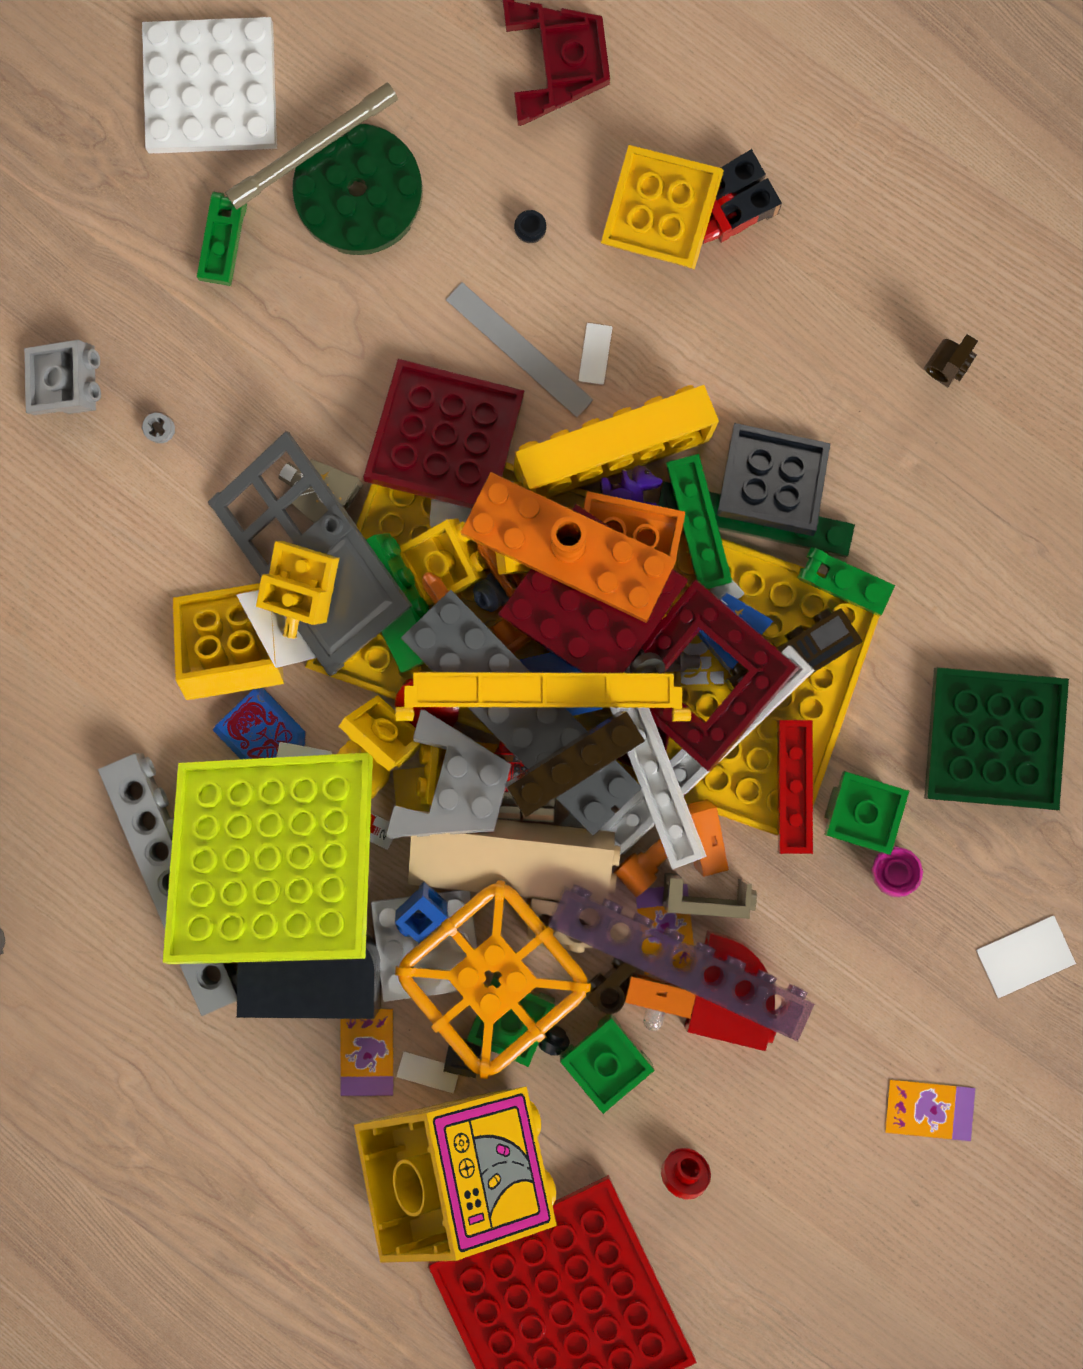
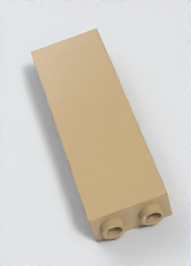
M497 819L493 832L446 833L423 837L411 836L408 885L419 886L425 882L430 887L480 892L485 887L496 884L497 880L505 881L506 885H510L521 897L607 906L608 894H615L617 874L611 872L612 865L619 866L621 846L615 845V832L599 830L592 835L583 828Z

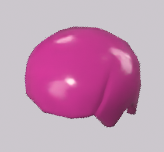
M897 846L893 847L891 855L880 852L876 856L871 869L874 884L882 893L891 897H904L914 892L920 886L923 877L920 859L911 850Z

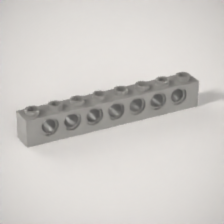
M135 753L98 769L165 928L174 818H170L166 809L169 802L164 790L161 787H157L153 778L156 775V770L149 757L145 758L143 753ZM135 781L139 782L143 787V794L138 800L130 793L131 785ZM147 812H151L156 818V824L152 830L147 829L143 824V817ZM159 842L166 844L169 849V855L165 860L160 859L156 855V846ZM232 963L180 964L201 1016L237 1001V971L234 970ZM209 965L216 966L220 970L221 978L219 981H212L208 978L207 967Z

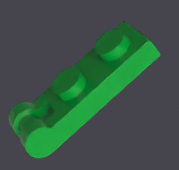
M213 191L211 195L197 278L203 282L231 286L247 203L236 210L229 198L225 197L224 193ZM223 210L231 211V216H221Z
M810 547L806 556L808 562L805 568L800 569L797 576L800 581L877 616L883 614L894 590V584L836 559L820 549ZM820 565L829 568L824 578L817 574Z

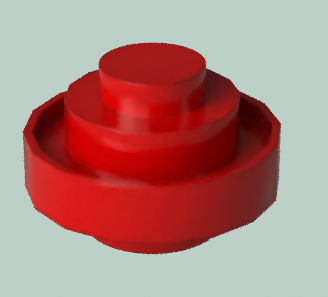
M678 1148L670 1152L663 1162L661 1177L663 1184L669 1192L678 1198L688 1200L695 1199L704 1193L710 1184L711 1171L705 1158L697 1151L688 1148Z

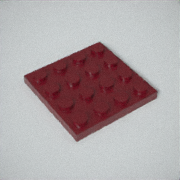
M398 359L363 476L364 482L472 509L490 472L500 477L503 476L525 391Z
M577 504L572 509L573 511L581 515H584L598 523H601L609 527L604 522H602L601 520H599L598 518H596L595 516H593ZM565 537L560 540V543L565 546H572L578 542L572 537ZM530 569L499 612V617L581 673H625L685 587L688 579L672 569L647 623L538 571Z

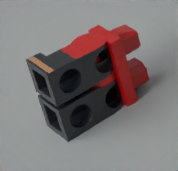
M752 149L720 167L724 172L703 244L717 238L722 243L729 239L730 236L742 232L749 226L779 214L782 202L769 179H765L766 173Z

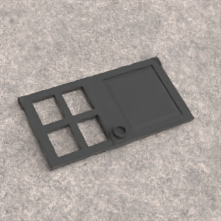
M285 431L222 492H217L208 501L210 507L215 511L260 577H262V574H269L271 563L269 565L266 563L251 540L275 518L278 519L292 539V544L339 558L327 622L311 625L299 621L298 632L329 676L336 674L348 659L412 606L289 431ZM287 451L304 476L282 497L277 499L261 475ZM253 484L269 509L244 531L227 506ZM311 486L328 511L302 534L285 509Z

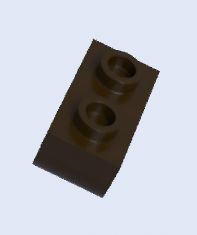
M966 334L960 344L949 339H943L925 365V371L947 388L954 379L960 382L977 356L972 351L978 340Z
M634 948L630 952L626 950L621 951L611 961L613 967L605 975L599 972L589 981L591 988L590 992L586 993V998L595 1008L597 1007L606 1014H614L622 1009L625 1003V995L620 984L644 963L640 954ZM607 988L615 989L619 994L618 999L612 1004H605L600 1000V994Z

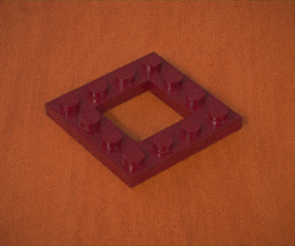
M695 580L660 621L642 649L645 653L652 652L658 654L665 664L666 672L697 633L702 630L749 671L707 721L703 720L692 709L690 721H672V708H649L655 724L707 771H712L800 667L702 583ZM682 701V708H690Z

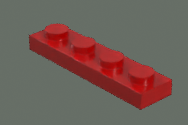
M777 720L779 854H813V720Z

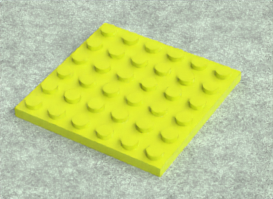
M368 752L178 763L163 963L200 964L365 959L373 757Z

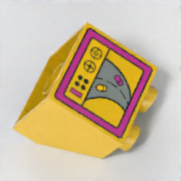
M527 1086L489 1092L354 1124L380 1263L457 1261L557 1226L553 1211V1204L556 1200V1187L552 1176L544 1168L538 1141L541 1131V1118L537 1107L529 1099Z

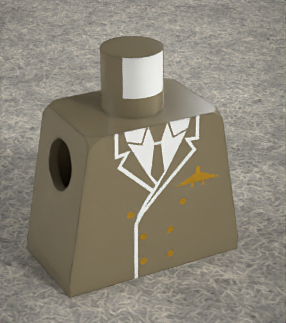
M310 459L309 461L347 512L363 486L360 479ZM288 462L282 468L279 479L292 487L304 475L298 467ZM311 486L292 502L313 523L318 521L328 511Z

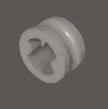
M155 412L149 414L144 419L142 430L147 439L155 443H165L172 439L175 433V425L168 416ZM161 420H164L165 423L162 427L166 430L163 435L156 433V437H154L153 432L155 429L152 424L155 421L161 423Z

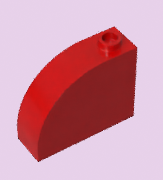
M707 930L693 987L696 991L692 1014L690 1019L686 1018L684 1027L688 1033L766 1051L768 1043H773L777 1028V1025L773 1023L775 992L770 975L760 959L743 943L728 935Z

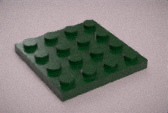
M934 668L924 799L1060 810L1069 679Z

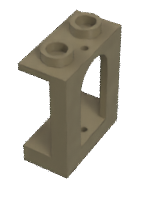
M665 873L662 906L668 913L750 919V910L755 911L757 892L752 890V884L744 879H738L737 900L683 896L684 879L678 874Z

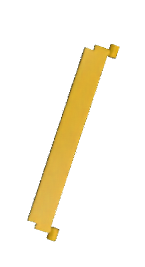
M413 672V686H405L404 707H396V721H413V707L672 708V721L691 720V709L682 708V687H674V673Z

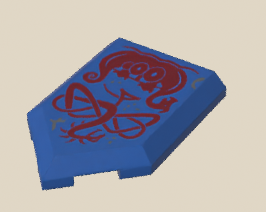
M264 688L253 689L213 728V731L240 759L276 758L280 742L305 746L306 731Z

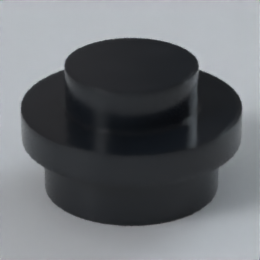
M526 210L517 216L514 230L516 236L521 241L536 243L546 233V220L541 213L535 210Z
M554 1025L545 1033L546 1038L539 1042L538 1046L545 1053L558 1056L568 1048L570 1040L564 1029Z

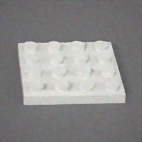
M271 17L142 22L145 149L149 154L277 149L274 36Z

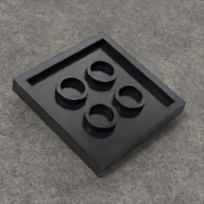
M734 423L716 516L814 536L817 530L831 443Z

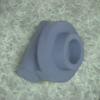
M492 573L474 585V600L479 607L486 611L493 612L500 606H504L509 600L506 592Z

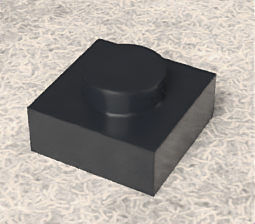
M463 1039L480 1059L482 1047L467 1041V1039ZM449 1045L443 1072L476 1078L477 1074L467 1067Z

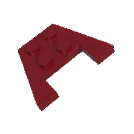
M502 0L506 32L539 28L547 88L514 92L518 126L525 125L610 85L602 16L564 8L561 11L544 8L542 4L530 2V5L515 2V0Z

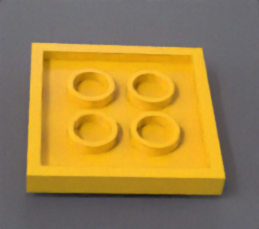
M628 145L601 244L695 270L724 170L719 167Z

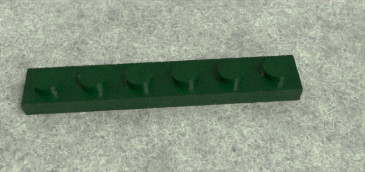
M664 481L658 505L678 510L672 485ZM709 492L718 529L805 549L813 547L827 554L845 558L849 555L855 524L819 516L816 533L814 536L720 517L716 516L720 494Z

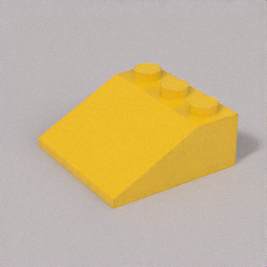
M260 583L173 597L175 680L186 700L284 684L283 666L275 668L237 597V594L259 590Z

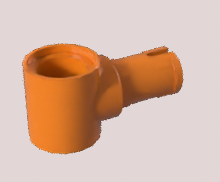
M661 839L657 840L645 853L640 852L638 855L636 853L630 855L613 872L617 874L618 879L635 897L641 895L657 879L655 874L659 871L657 868L668 858Z

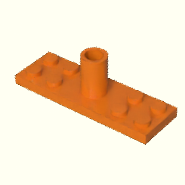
M490 472L461 530V536L647 623L677 560ZM565 537H572L578 542L572 546H565L560 543V540Z

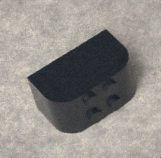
M367 933L365 959L238 962L236 1018L374 1019L381 1009L380 956L375 940Z

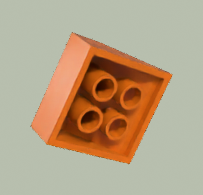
M587 491L584 510L612 529L676 559L685 517L684 511Z

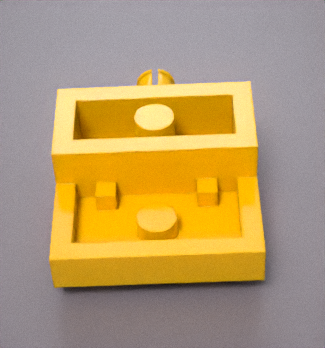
M275 541L269 574H262L256 607L285 616L286 622L282 635L284 637L287 636V638H297L299 621L311 625L326 623L339 558L285 541Z

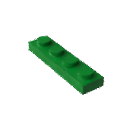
M699 454L666 462L677 508L685 512L683 531L696 580L707 589L733 583Z

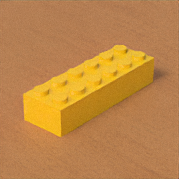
M687 385L678 389L675 395L663 399L662 396H657L647 400L644 406L632 410L631 407H626L616 411L613 417L601 421L600 418H595L582 424V428L572 432H569L568 429L561 430L552 434L550 440L541 443L530 441L521 445L519 451L515 452L514 473L517 481L522 482V487L547 499H551L601 481V477L610 478L621 474L623 469L629 471L637 465L643 466L710 441L719 420L705 385L696 388L693 385Z

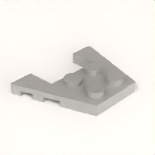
M421 710L413 740L414 742L446 749L439 780L429 814L394 805L386 837L395 839L404 836L423 837L432 834L493 832L505 791L504 784L507 783L511 764L432 714Z

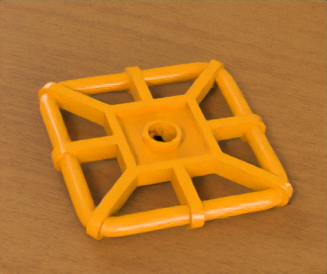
M497 880L496 884L485 887L450 918H446L437 929L408 952L401 960L400 965L395 968V975L398 976L403 989L433 1024L430 1026L435 1033L439 1031L467 1067L475 1074H479L482 1079H489L490 1075H495L502 1071L534 1042H541L546 1038L545 1033L578 1006L585 998L586 993L590 992L591 983L587 982V977L582 968L553 935L555 931L550 925L546 927L520 894L510 885H506L505 881ZM495 898L492 935L474 949L458 928L490 900ZM504 898L536 935L517 953L501 935ZM449 935L467 955L451 970L414 967L416 963ZM543 943L573 981L537 978L522 959ZM490 970L492 973L499 971L502 976L499 978L501 985L496 988L494 985L487 987L484 982L487 977L484 973ZM412 977L449 980L462 995L463 999L442 1015ZM536 987L572 991L537 1023L519 1003ZM468 1005L484 1022L481 1060L449 1023ZM512 1009L528 1030L494 1060L490 1061L493 1025L506 1012Z

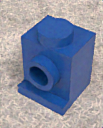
M425 882L421 883L419 889L396 910L395 924L397 929L405 937L409 938L411 936L416 942H422L448 918V902Z

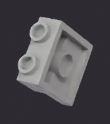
M80 340L24 348L26 413L32 415L55 412L74 414L96 410V401H99L101 398L100 387L95 382V369L100 366V356L95 350L94 345Z

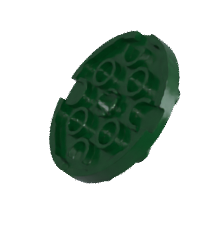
M357 125L297 166L293 177V199L304 226L320 243H324L344 254H372L394 245L411 229L410 226L422 205V178L415 157L397 136L374 125ZM354 181L361 182L367 186L366 192L363 195L356 197L349 193V189L354 184Z

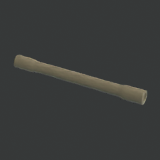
M388 82L367 95L349 111L253 176L242 180L226 191L225 194L236 210L282 176L369 117L377 115L396 102L398 97Z

